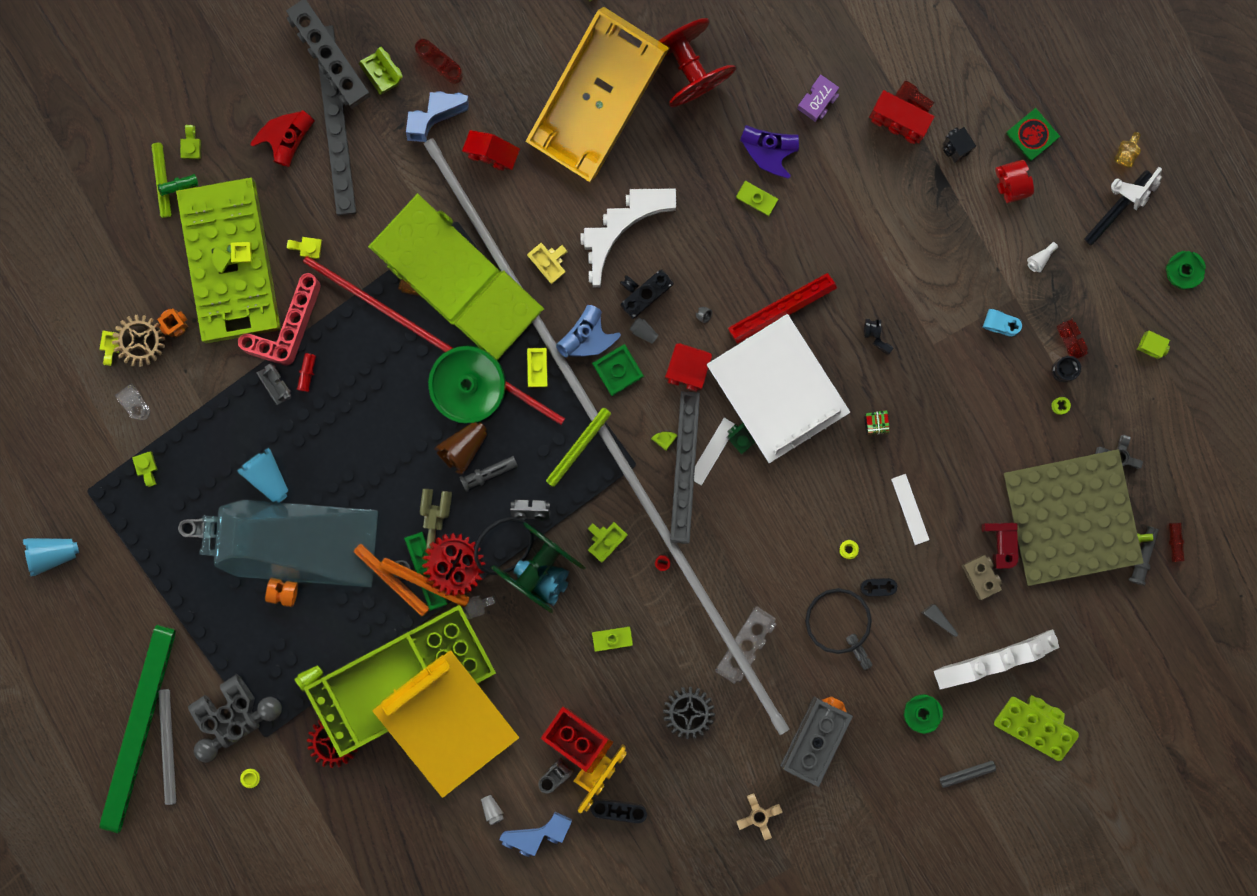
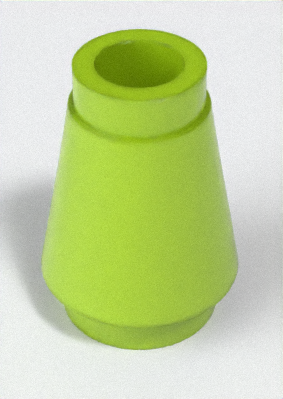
M317 665L298 674V677L294 680L300 689L305 691L304 687L319 680L324 673Z

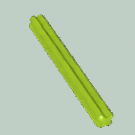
M602 408L546 479L549 485L552 487L557 485L611 415L608 409Z

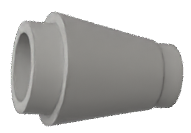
M492 795L481 799L486 822L489 821V824L493 825L504 819V813L494 798H492Z

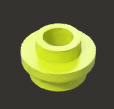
M846 540L840 545L839 551L843 558L853 559L858 555L859 547L856 542ZM847 546L852 547L851 553L846 552L845 549Z

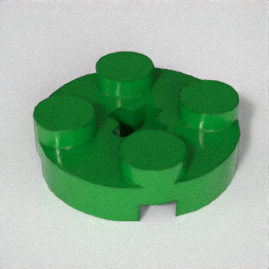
M1181 251L1169 259L1165 271L1168 280L1175 287L1181 290L1191 289L1203 281L1206 265L1199 254ZM1183 265L1190 267L1189 275L1182 273Z
M926 694L916 695L905 704L904 720L916 732L930 733L936 730L942 721V707L931 696ZM922 708L924 709V711H928L926 719H922L921 716H918V713H920V709Z

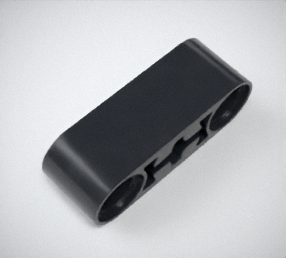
M599 798L591 806V812L597 818L631 823H642L647 818V810L642 804ZM602 803L606 808L605 811L597 813L594 809L596 804ZM608 804L612 805L611 809L615 810L618 806H621L623 811H628V807H631L630 817H627L625 812H621L618 816L616 811H611V815H608ZM641 809L644 815L641 818H635L633 811Z

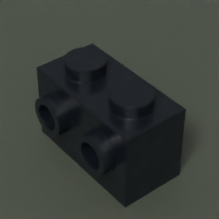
M958 127L951 130L943 143L944 153L947 157H951L954 163L969 155L976 147L965 127L960 130Z

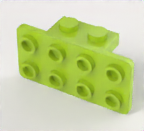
M1032 695L1027 700V703L1016 697H1011L994 721V725L1057 761H1061L1079 737L1077 731L1063 724L1065 713L1059 708L1045 703L1041 698H1036Z

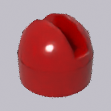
M666 555L658 556L655 560L656 568L660 571L669 569V557ZM658 560L668 561V563L658 562Z

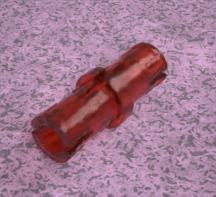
M1169 523V545H1171L1172 562L1185 561L1183 550L1185 540H1183L1182 523Z

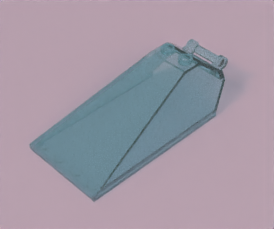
M241 500L220 506L218 517L203 516V541L199 555L214 556L215 567L237 577L270 579L272 577L286 581L372 587L373 570L354 553V549L359 544H362L375 555L378 510ZM212 522L217 523L215 550L210 549Z

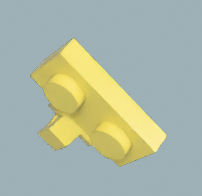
M540 243L527 254L551 284L566 273L560 265L563 262L561 257L568 252L563 245L554 251L553 248L547 250Z

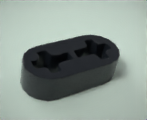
M890 578L866 579L862 581L860 590L866 596H890L896 593L898 586L895 580ZM887 581H890V584L894 587L890 589V592H887V589H880V585H886ZM868 582H870L873 586L877 585V589H872L871 593H868V590H864V586H867Z

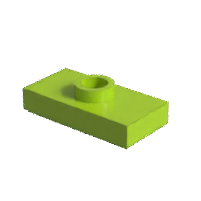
M747 181L744 182L736 196V199L767 216L771 214L778 201L776 197Z
M630 626L592 632L595 651L633 646Z

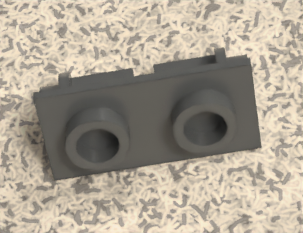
M270 363L265 366V369L257 372L276 405L291 399V390L288 389L284 381H280L279 378L281 376L275 366H272Z
M515 500V502H511L510 512L513 518H520L522 520L535 519L537 521L550 518V503L546 501L532 500V507H529V500Z

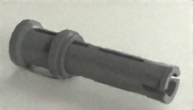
M511 456L481 471L476 469L474 473L465 477L460 476V480L465 491L469 492V489L477 485L482 486L486 480L515 467L517 468L518 465L514 456Z
M1147 526L1146 534L1153 533V541L1143 542L1141 553L1144 563L1133 565L1135 566L1133 574L1128 581L1138 585H1146L1145 578L1147 571L1151 568L1149 561L1159 529Z

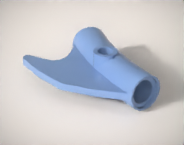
M587 305L577 323L556 344V348L564 357L598 355L610 347L621 334H605L601 329L602 311L595 306Z

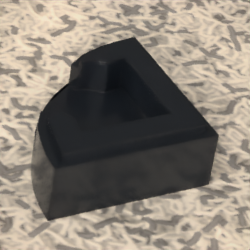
M878 338L872 343L886 355L890 354L894 349L889 343H884Z

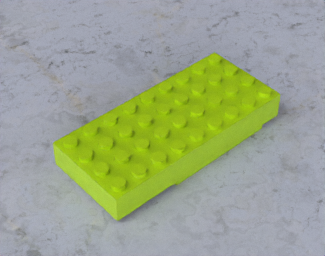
M460 605L304 687L339 757L388 732L372 710L394 693V689H399L451 650L476 683L496 674Z

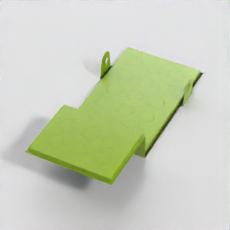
M417 193L368 247L388 265L387 267L400 280L403 279L448 322L455 324L479 348L489 352L498 360L544 308L505 271H500L462 236L452 226L453 220L443 211L437 212Z

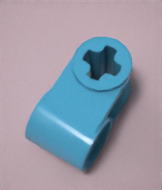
M989 309L983 328L1012 337L1020 332L1022 323L1016 317L1004 314L998 310ZM1014 323V327L1017 329L1011 331L1008 325Z

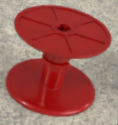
M708 18L690 22L659 40V42L669 47L666 55L674 54L680 65L678 69L683 70L690 83L671 98L669 102L670 107H677L700 97L724 82L736 71L734 65H726L706 74L699 61L700 56H696L689 42L707 29L710 22Z

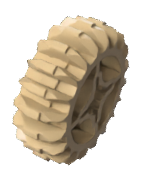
M138 315L134 316L135 321H132L131 317L128 316V324L123 320L120 321L123 328L116 326L115 329L120 333H113L112 335L114 338H118V340L112 341V344L119 345V347L114 349V352L121 350L122 353L118 355V358L120 359L125 355L124 363H128L129 359H131V366H135L136 361H139V366L142 367L143 360H145L147 365H150L149 358L151 357L153 361H156L157 357L154 354L161 355L162 352L158 348L165 347L164 344L159 343V341L165 340V337H159L163 332L161 330L156 331L159 324L156 323L152 326V318L149 319L148 323L145 322V315L142 316L141 321H139ZM143 326L147 330L143 333H137L131 327ZM125 331L131 338V343L126 348L122 342ZM151 334H153L155 339L152 351L146 343V339ZM134 336L137 338L144 336L142 342L144 343L143 345L138 343L131 347L136 340L133 339ZM138 348L145 352L146 355L135 356L129 352Z

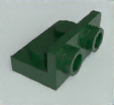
M744 423L740 426L735 424L727 431L729 435L726 438L741 455L756 443Z

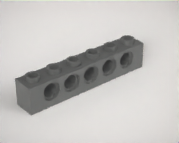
M301 0L286 10L289 15L286 18L292 28L297 27L299 30L297 35L302 43L307 42L310 46L307 49L313 59L318 58L320 61L318 66L323 74L328 73L331 77L329 83L334 90L339 89L342 94L339 97L344 105L347 106L349 104L353 109L371 97L307 0ZM304 20H310V25L307 27H302L301 23ZM314 36H321V40L318 43L312 42ZM325 51L332 52L329 58H322ZM335 67H342V72L334 74L333 69ZM351 82L353 87L350 90L343 89L345 83Z

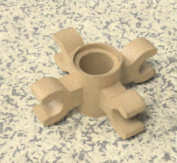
M750 794L747 798L752 811L750 816L736 821L739 830L754 824L760 828L765 841L771 839L772 837L767 827L768 819L783 813L782 809L777 804L765 810L759 807L755 794ZM757 812H762L765 815L761 822L754 820V815Z

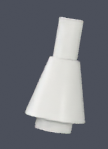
M1052 242L1046 249L1027 259L1028 267L1034 272H1041L1051 254L1058 248V245Z

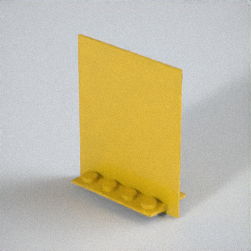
M451 650L441 655L399 689H394V693L372 710L442 798L519 739V736Z

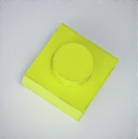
M251 242L231 243L232 263L252 262Z

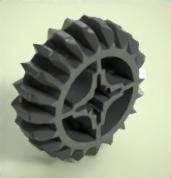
M682 687V694L679 695L677 690L674 691L677 696L676 698H673L671 695L668 696L672 703L665 702L669 709H663V713L669 714V716L664 717V721H671L666 726L667 728L674 726L671 731L673 734L679 730L678 737L680 738L683 733H686L685 737L689 739V733H692L693 738L696 739L697 735L695 732L698 731L703 736L704 733L701 729L704 727L709 731L710 728L706 723L713 724L714 722L709 719V716L714 717L715 713L709 712V710L715 707L714 705H707L712 700L711 698L704 700V697L707 695L705 692L699 696V688L696 689L695 693H692L693 689L689 687V692L685 693V688ZM687 697L684 708L674 709L675 704L679 700ZM693 698L698 699L704 705L705 711L696 710L693 707ZM690 703V708H692L691 711H694L695 713L699 714H692L689 718L688 723V718H686L687 715H684L683 713L679 712L687 711ZM673 715L684 717L685 728L675 722ZM704 717L700 725L691 728L694 718Z

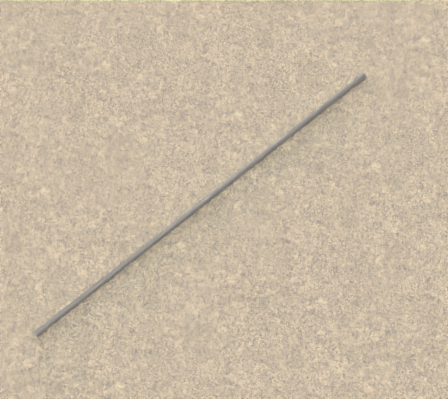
M434 138L427 140L424 146L432 159L435 160L498 267L520 285L444 159ZM538 315L532 322L589 418L593 421L598 412L565 357L557 350L554 339ZM603 424L598 431L769 714L779 735L789 730L788 725L777 711L677 543H670L671 533L606 425Z

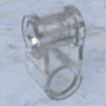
M129 384L115 394L117 400L130 417L140 421L149 417L150 409L133 384ZM138 408H141L140 415L137 414Z

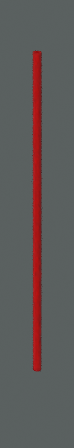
M306 256L303 260V263L444 352L453 349L445 342L310 257ZM506 382V391L560 425L563 424L565 418Z

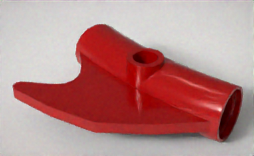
M304 110L271 119L257 133L251 142V146L254 147L263 142L270 143L274 154L273 162L290 167L301 140L315 120Z

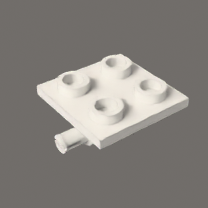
M1158 167L1144 187L1115 179L1111 185L1112 192H1115V194L1120 193L1134 202V209L1136 210L1140 205L1144 207L1150 198L1148 196L1151 191L1155 192L1161 184L1162 169Z

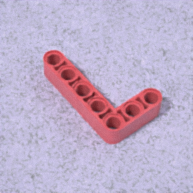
M311 273L303 274L299 279L277 342L252 334H243L238 339V346L249 355L287 366L292 364L320 291L321 285L318 279ZM309 281H314L311 287H306ZM307 298V302L304 305H300V301ZM296 316H301L299 322H293ZM293 333L294 338L290 341H287L288 335ZM252 340V345L246 348V343ZM266 346H270V350L267 353H263V349ZM287 351V356L284 359H281V354Z

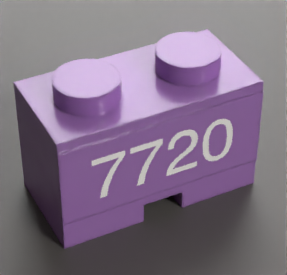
M820 75L810 90L812 94L807 93L797 109L815 122L818 118L823 119L828 112L826 109L828 104H833L838 98L839 94L837 92L839 87Z

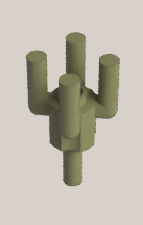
M433 489L422 490L420 515L424 516L423 528H428L426 549H432L429 544L435 543L436 529L442 530L443 519L449 517L452 492L442 491L440 506L431 505Z

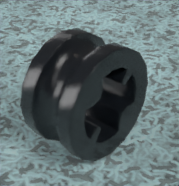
M625 275V280L620 281V284L633 293L634 288H638L639 285Z

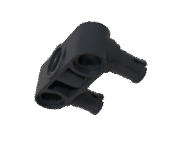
M661 269L627 297L620 306L633 320L671 288L674 282ZM649 289L652 291L650 299L642 298L644 290Z

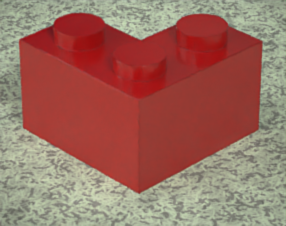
M473 130L469 131L462 152L468 154L469 159L477 162L480 160L487 164L492 163L494 164L493 168L504 171V169L512 170L520 148L494 134Z

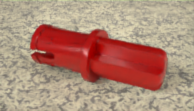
M305 353L301 371L299 370L300 377L296 390L309 392L311 377L314 376L312 373L316 359L314 354Z

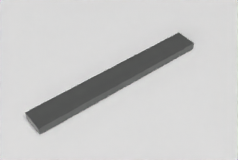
M681 391L670 543H690L700 393Z

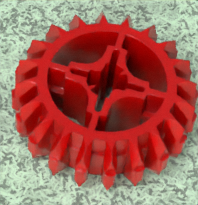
M318 720L320 727L314 724L312 727L316 732L309 731L308 733L313 736V738L307 739V742L313 743V745L308 747V750H315L311 757L318 755L319 757L316 759V762L319 763L323 759L322 766L324 767L328 762H330V768L334 767L335 762L338 767H341V760L348 764L347 757L353 759L355 756L349 752L342 757H336L337 751L329 743V736L319 738L324 726ZM319 744L327 746L330 756L322 752Z

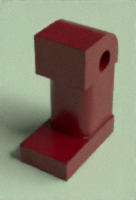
M1017 523L982 524V531H996L997 554H993V569L1013 568L1018 563ZM1007 555L1009 556L1008 562H1006L1005 557Z

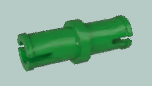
M192 174L180 179L178 177L174 178L173 181L158 184L157 186L162 197L178 190L198 186V180L196 175Z

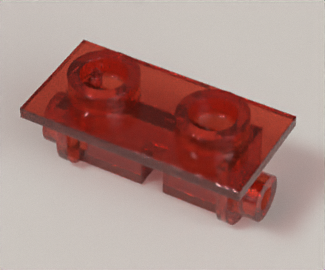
M1073 319L1057 326L1059 335L1063 339L1070 356L1078 359L1088 354V348L1083 337L1078 340L1076 338L1081 333Z

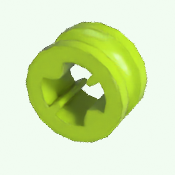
M1059 397L1052 402L1051 407L1054 413L1061 415L1070 410L1071 404L1067 398ZM1058 401L1059 403L1062 401L1064 402L1063 406L1065 407V410L1058 409Z

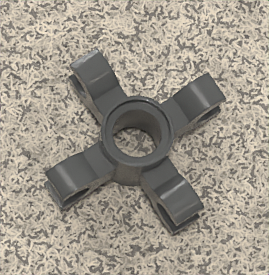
M1121 435L1117 449H1119L1120 454L1123 456L1122 466L1128 465L1141 469L1143 461L1131 458L1126 451L1131 437ZM1097 447L1095 454L1108 452L1110 450L1105 449L1103 447Z

